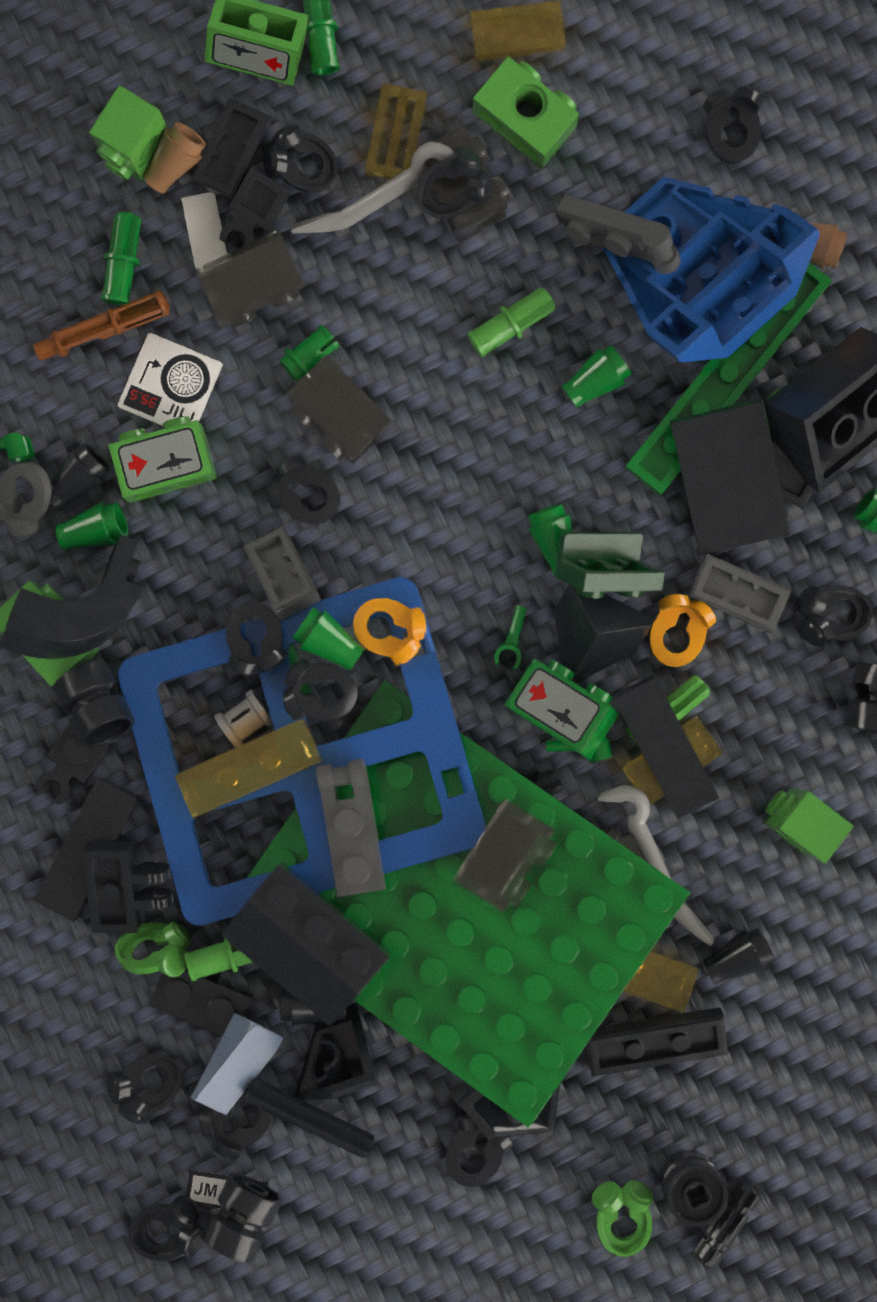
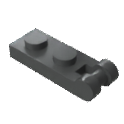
M568 195L564 196L556 209L566 228V234L579 244L588 245L592 243L607 248L610 252L620 257L630 255L650 261L655 270L660 274L674 272L681 263L678 250L672 244L671 233L668 227L662 223Z
M363 758L350 760L348 766L333 768L332 764L317 766V783L322 798L337 897L386 889L365 760ZM352 784L355 798L339 800L337 786Z

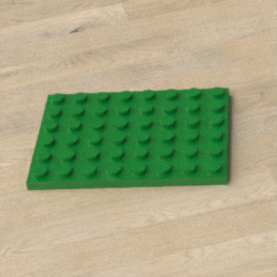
M384 680L344 738L410 719L413 715L410 697ZM460 733L474 787L486 823L487 832L483 842L472 849L384 873L386 889L337 897L335 887L319 893L390 951L389 959L354 1001L523 1125L530 1128L691 892ZM415 752L366 766L378 841L432 826L442 820V809L428 760L424 753ZM457 767L442 771L449 798L463 795L464 791ZM352 784L337 786L339 800L355 798ZM296 808L247 878L271 872L281 862L289 867L307 860L309 852Z

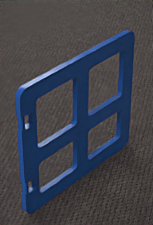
M402 577L393 578L323 599L280 621L283 629V648L288 652L289 647L297 643L292 638L313 607L321 613L326 610L343 628L353 626L354 615L359 607L372 599H391L400 602L409 609L420 607L426 620V633L424 634V639L420 640L424 654L413 657L404 664H400L413 708V715L406 721L324 745H317L312 739L306 716L297 720L292 719L283 704V692L288 688L285 685L286 675L292 667L289 653H287L285 660L272 671H266L265 673L258 671L279 744V755L269 761L187 784L180 775L158 695V687L165 681L226 664L231 655L227 643L226 629L126 659L121 664L118 671L121 690L135 719V723L132 726L133 734L181 910L186 920L190 923L205 925L236 916L271 874V872L223 886L211 884L194 826L196 817L284 790L289 791L293 795L309 852L305 862L289 866V868L318 892L336 887L322 798L316 776V767L320 765L332 764L333 768L348 766L350 760L363 758L366 766H370L415 752H422L426 755L443 813L442 820L432 826L379 840L384 873L475 848L485 839L487 832L486 823L474 787L417 586L409 579ZM376 612L369 618L368 621L385 618L388 621L392 636L400 640L404 639L402 633L407 630L395 625L393 618L388 613ZM262 618L241 625L242 637L251 643L252 656L259 658L262 655L260 640L266 634V624ZM457 767L464 794L449 798L442 771Z

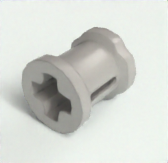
M252 689L246 692V699L225 714L218 712L214 715L217 724L236 749L242 747L243 740L263 725H273L270 712Z

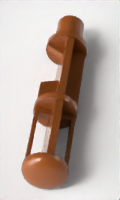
M156 290L154 291L155 293L114 309H108L107 312L61 330L52 331L49 338L33 344L34 350L40 361L55 355L68 356L70 348L95 338L104 340L117 334L121 335L123 332L163 316L167 317L170 314L169 301L163 292Z

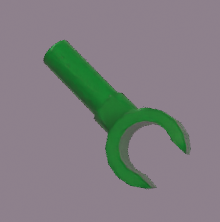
M10 433L0 438V451L6 450L9 462H21L35 457L32 441L28 436Z
M516 605L506 640L497 646L495 650L494 661L496 665H498L500 653L503 650L511 649L517 656L514 661L513 670L519 667L522 653L518 644L527 611L526 607Z
M606 736L592 758L588 760L589 763L611 757L612 750ZM546 740V752L574 751L558 740Z

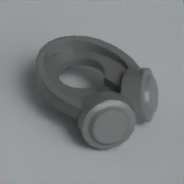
M32 462L13 465L3 474L0 480V524L6 523L8 533L12 536H27L37 531L39 528L38 521L49 507L51 484L47 473L41 466ZM19 477L27 479L34 490L33 500L24 503L20 511H18L16 501L18 498L16 482Z

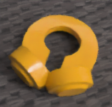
M671 594L658 601L660 612L655 617L650 629L649 642L651 651L658 661L666 666L680 667L690 663L701 652L705 643L707 629L715 624L716 617L706 603L699 600L690 601L688 595ZM686 613L689 617V622L685 631L689 636V645L681 653H672L664 646L663 636L666 630L676 626L679 615Z
M377 598L369 600L359 607L354 615L353 628L356 638L366 649L378 655L390 657L395 665H399L409 661L418 652L421 646L419 640L424 639V634L426 633V620L420 607L409 609L400 602L387 598ZM376 612H386L391 615L395 625L407 630L408 637L403 640L391 635L383 639L374 638L368 631V620Z

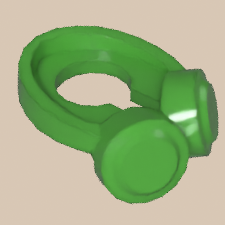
M175 921L169 924L161 922L143 923L137 933H123L115 945V955L120 965L131 973L139 975L160 971L166 976L178 977L187 968L184 952H187L186 949L192 945L191 937L188 931ZM153 940L157 945L168 944L145 959L136 960L133 958L135 947L143 941Z
M630 1180L622 1188L615 1182H605L598 1186L592 1195V1203L598 1209L596 1226L600 1241L609 1252L617 1256L628 1257L637 1254L647 1245L651 1237L652 1218L649 1206L654 1198L651 1190L640 1181ZM624 1204L629 1208L630 1218L637 1223V1229L630 1236L618 1237L611 1231V1225L618 1219V1210Z

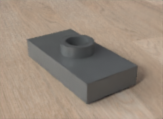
M284 526L243 546L279 621L321 601Z
M706 554L690 588L688 597L693 600L702 601L711 608L766 632L774 633L792 590Z

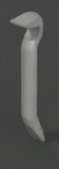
M438 142L423 144L415 151L410 168L339 212L324 214L293 224L290 229L291 233H321L349 228L418 185L420 178L427 170L425 165L427 159L435 158L441 161L450 158L453 151L448 146Z
M628 785L618 786L600 793L599 801L618 803L630 801L635 804L637 811L629 815L628 828L643 860L671 879L646 824L650 814V803L647 795L642 790ZM683 903L674 919L692 934L711 946L714 942V937L693 911Z

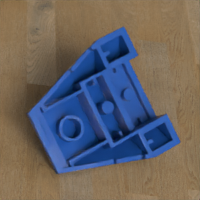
M663 176L632 204L625 213L666 225L673 239L672 244L677 248L681 258L679 267L672 273L660 274L655 270L650 261L630 255L620 257L610 252L607 248H602L649 338L677 361L690 362L728 358L797 295L820 233L818 228L787 207L773 204L771 208L751 204L748 197L735 195L731 199L715 195L712 188Z

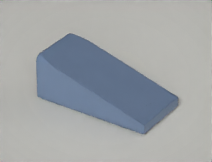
M234 1013L191 1099L227 1115L275 1054L283 1037Z

